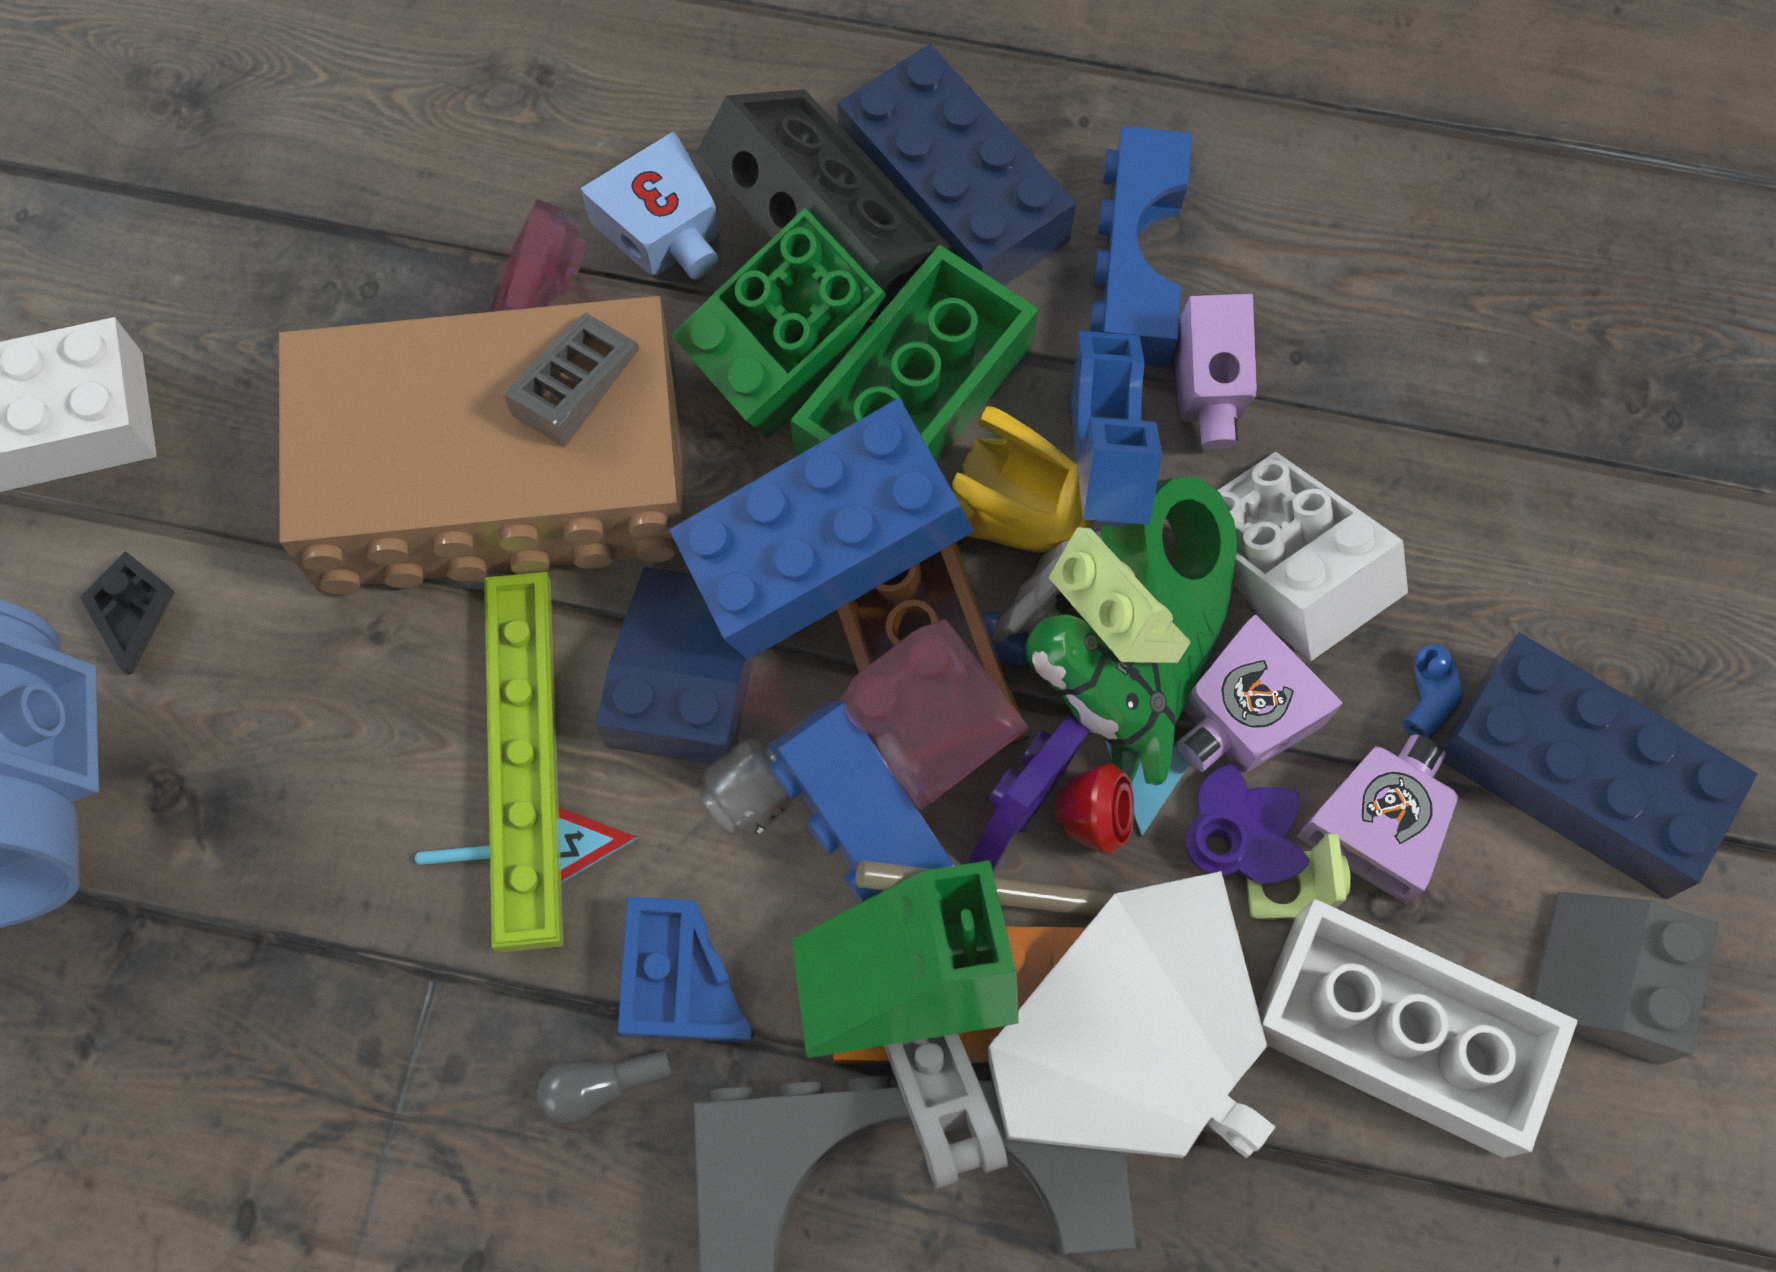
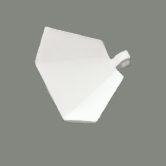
M1221 871L1114 894L1018 1010L1019 1024L1005 1026L988 1047L989 1065L1007 1140L1183 1158L1207 1124L1235 1150L1247 1158L1253 1151L1256 1152L1261 1148L1275 1129V1126L1258 1112L1244 1104L1235 1102L1228 1096L1237 1082L1267 1047Z

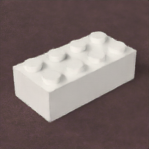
M115 317L0 342V492L157 457L143 353Z
M1313 899L1297 914L1258 1008L1267 1046L1502 1158L1532 1152L1578 1020L1317 899Z

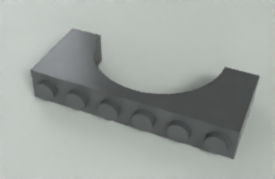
M988 1069L987 1081H978L999 1130L1006 1156L1022 1171L1042 1201L1054 1234L1057 1255L1136 1248L1125 1152L1007 1140L991 1069ZM890 1077L849 1080L848 1092L822 1093L820 1082L789 1083L780 1085V1097L752 1099V1088L749 1087L721 1088L710 1091L711 1102L694 1103L700 1272H778L780 1238L786 1217L801 1186L814 1169L837 1148L861 1134L887 1125L912 1122L900 1088H891ZM968 1125L957 1128L970 1133Z

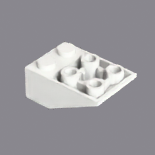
M1276 451L1217 490L1220 492L1235 521L1238 545L1233 585L1272 631L1310 661L1408 593L1403 540Z

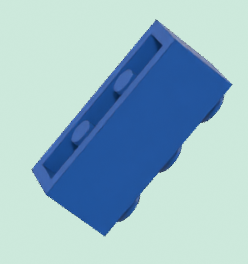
M845 701L829 702L767 745L776 759L774 763L768 766L770 772L790 799L800 794L814 815L806 821L810 832L828 855L835 850L839 852L851 870L843 876V879L859 903L883 892L882 890L857 887L856 872L861 860L928 869L955 866Z

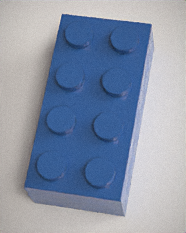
M898 398L671 528L670 532L724 640L749 660L973 533L974 529L903 403Z

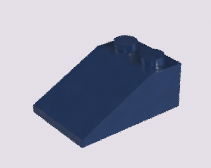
M649 567L643 568L609 662L595 726L607 748L732 767L754 657L747 660L724 640L692 574Z

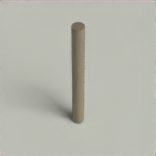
M861 860L857 867L856 884L858 888L884 891L921 871L932 869ZM994 877L1002 906L1096 917L1114 895L1112 892Z

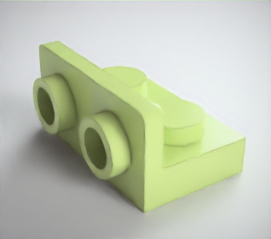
M1078 527L1052 570L1049 579L1121 662L1178 663L1191 642L1172 622L1173 616L1171 612L1148 592L1135 577L1133 570L1120 561L1091 528Z

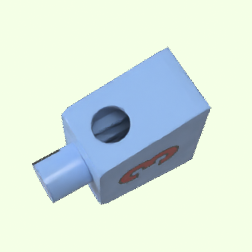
M674 131L581 187L591 224L649 275H659L671 266L679 263L690 278L699 279L711 272L716 266L719 257L708 244L716 239L719 234L716 207L682 142Z

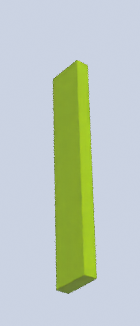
M547 572L484 577L492 949L496 953L562 947L564 943L551 580Z

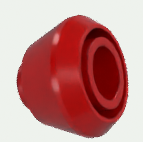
M1104 764L1073 775L1068 780L1066 787H1061L1058 790L1055 799L1056 822L1060 827H1065V831L1071 840L1102 854H1112L1127 843L1133 826L1134 795L1128 775L1116 765Z

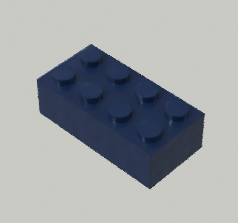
M928 44L837 102L838 125L953 246L951 252L1003 286L1070 241L1076 202L931 44Z
M1520 632L1494 658L1442 745L1446 753L1442 761L1444 764L1666 900L1700 883L1758 773Z

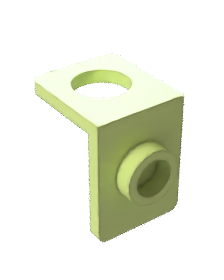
M1326 834L1311 851H1303L1310 859V863L1296 876L1299 883V893L1297 898L1289 904H1277L1271 901L1264 894L1261 884L1246 878L1250 917L1253 920L1295 919L1297 914L1313 899H1317L1334 908H1338L1345 902L1346 896L1350 891V869L1347 858L1341 855L1339 835Z

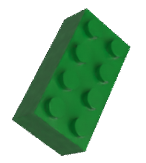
M939 244L790 420L794 453L796 455L804 453L900 398L934 460L938 463L1033 346L1039 308Z

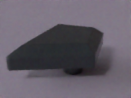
M126 551L80 598L117 665L125 674L130 675L134 672L175 591Z

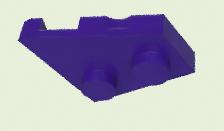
M1068 715L1052 736L1044 730L1040 731L1021 759V763L1026 765L1025 769L1020 774L1013 768H1010L993 790L989 801L996 805L997 809L967 864L990 860L993 873L995 872L1018 831L1023 833L1070 767L1090 729Z

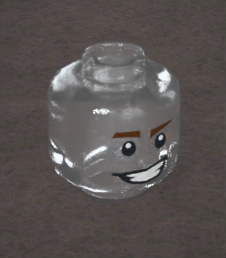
M755 739L742 740L730 749L728 753H725L711 764L704 772V782L707 789L700 796L715 819L731 835L738 830L749 836L760 834L798 803L799 795L790 799L770 772L768 766L774 763L776 759L769 748L767 749Z

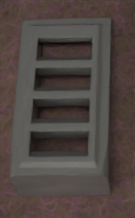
M585 312L519 376L504 395L512 416L565 447L639 350L638 343ZM592 336L613 350L605 357L584 344ZM577 355L596 367L588 373L571 363V361ZM563 373L579 384L574 389H571L557 379ZM549 391L563 400L556 406L543 397Z

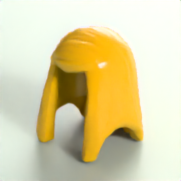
M987 406L978 426L1003 438L976 439L972 443V451L967 453L962 464L963 473L957 472L951 487L974 529V532L967 535V537L983 539L1031 552L1048 553L1062 542L1070 540L1078 527L1091 528L1094 520L1083 519L1077 463H1074L1028 426L995 407Z

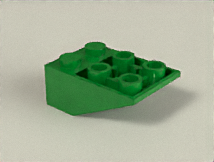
M804 208L684 321L671 336L739 414L764 436L770 438L805 404L827 378L886 294L817 219Z
M990 860L921 871L792 939L807 1058L1019 1024L1016 968Z

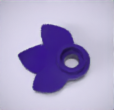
M1233 763L1218 768L1206 777L1197 794L1199 816L1191 823L1185 837L1187 855L1196 868L1206 874L1221 871L1222 876L1238 872L1255 883L1269 885L1288 881L1299 875L1309 865L1310 859L1302 849L1285 839L1297 815L1300 800L1297 791L1278 787H1262L1248 790L1245 779ZM1211 836L1223 838L1228 844L1229 852L1222 855L1211 852L1207 847L1206 839Z

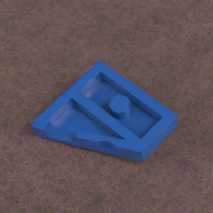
M628 896L617 1037L748 1043L751 1040V1027L747 1018H743L728 983V974L719 954L714 951L707 935L708 928L696 900Z

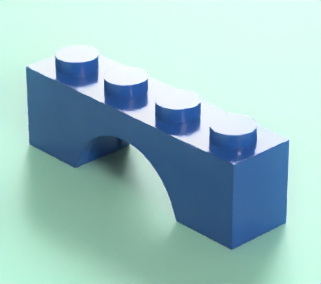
M1122 126L1117 150L1106 149L1102 184L1113 185L1112 199L1102 198L1098 234L1108 235L1107 250H1097L1093 285L1104 286L1103 302L1093 301L1089 332L1139 335L1145 362L1144 366L1169 368L1178 339L1181 286L1164 278L1148 264L1140 250L1138 237L1153 224L1180 215L1189 182L1192 133Z
M1078 331L1069 394L1083 519L1096 520L1101 524L1113 527L1125 526L1129 523L1150 525L1162 459L1156 422L1141 421V398L1145 362L1139 335Z

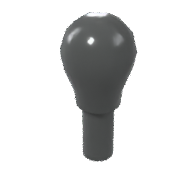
M663 1049L614 1064L611 1060L597 1063L577 1061L558 1063L548 1069L540 1080L536 1091L537 1104L541 1112L549 1120L560 1125L576 1124L591 1116L606 1103L621 1097V1091L671 1076L666 1052Z

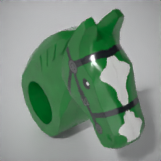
M1198 477L1170 478L1157 481L1150 525L1129 523L1125 526L1113 527L1103 524L1100 532L1103 542L1120 561L1133 570L1138 581L1159 603L1171 612L1173 616L1172 622L1191 642L1178 663L1121 662L1085 620L1069 614L1050 616L1040 621L1029 635L1026 643L1027 660L1031 667L1059 693L1078 722L1090 729V732L1110 743L1112 764L1128 775L1131 784L1139 768L1140 761L1145 783L1157 786L1167 779L1171 765L1175 723L1188 706L1191 691L1204 676L1208 668L1231 598L1238 545L1235 521L1220 492ZM1165 518L1168 520L1175 535L1177 550L1173 568L1163 548L1162 531Z

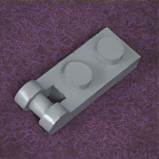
M959 1034L884 1046L936 1189L958 1182V1174L982 1166L984 1172L987 1173L1007 1166V1156L1002 1138ZM968 1125L972 1138L949 1145L944 1132Z

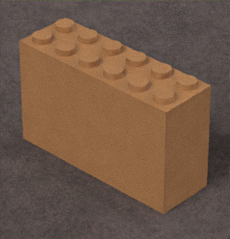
M660 296L279 332L280 544L317 590L339 595L354 593L360 589V586L385 583L395 588H411L422 584L424 579L449 577L455 581L470 582L480 580L486 576V573L492 572L538 573L546 572L551 566L571 564L585 569H597L610 565L612 560L638 558L644 562L654 563L667 561L673 558L675 554L681 553L670 532L671 528L687 520L674 361ZM586 312L636 341L639 350L564 447L512 416L504 395L519 376ZM592 336L584 344L605 357L613 350ZM577 355L571 361V363L588 373L596 367ZM563 373L557 379L571 389H574L579 384ZM549 391L543 397L556 406L563 400Z

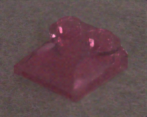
M539 199L535 200L512 243L493 312L547 307L556 296V293L560 295L565 293L571 275H577L586 251L587 241L578 238L579 225L573 223L560 207Z
M946 619L915 630L860 672L851 681L848 689L839 699V701L847 703L845 708L850 720L869 736L883 757L886 766L920 810L932 803L1029 728Z

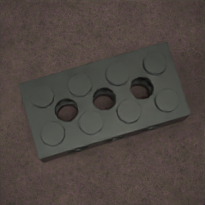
M805 89L726 95L696 152L713 171L715 179L736 196L749 211L751 219L758 226L764 228L772 237L778 234L794 217L806 208L885 292L886 296L876 310L886 308L939 244L949 251L953 248Z

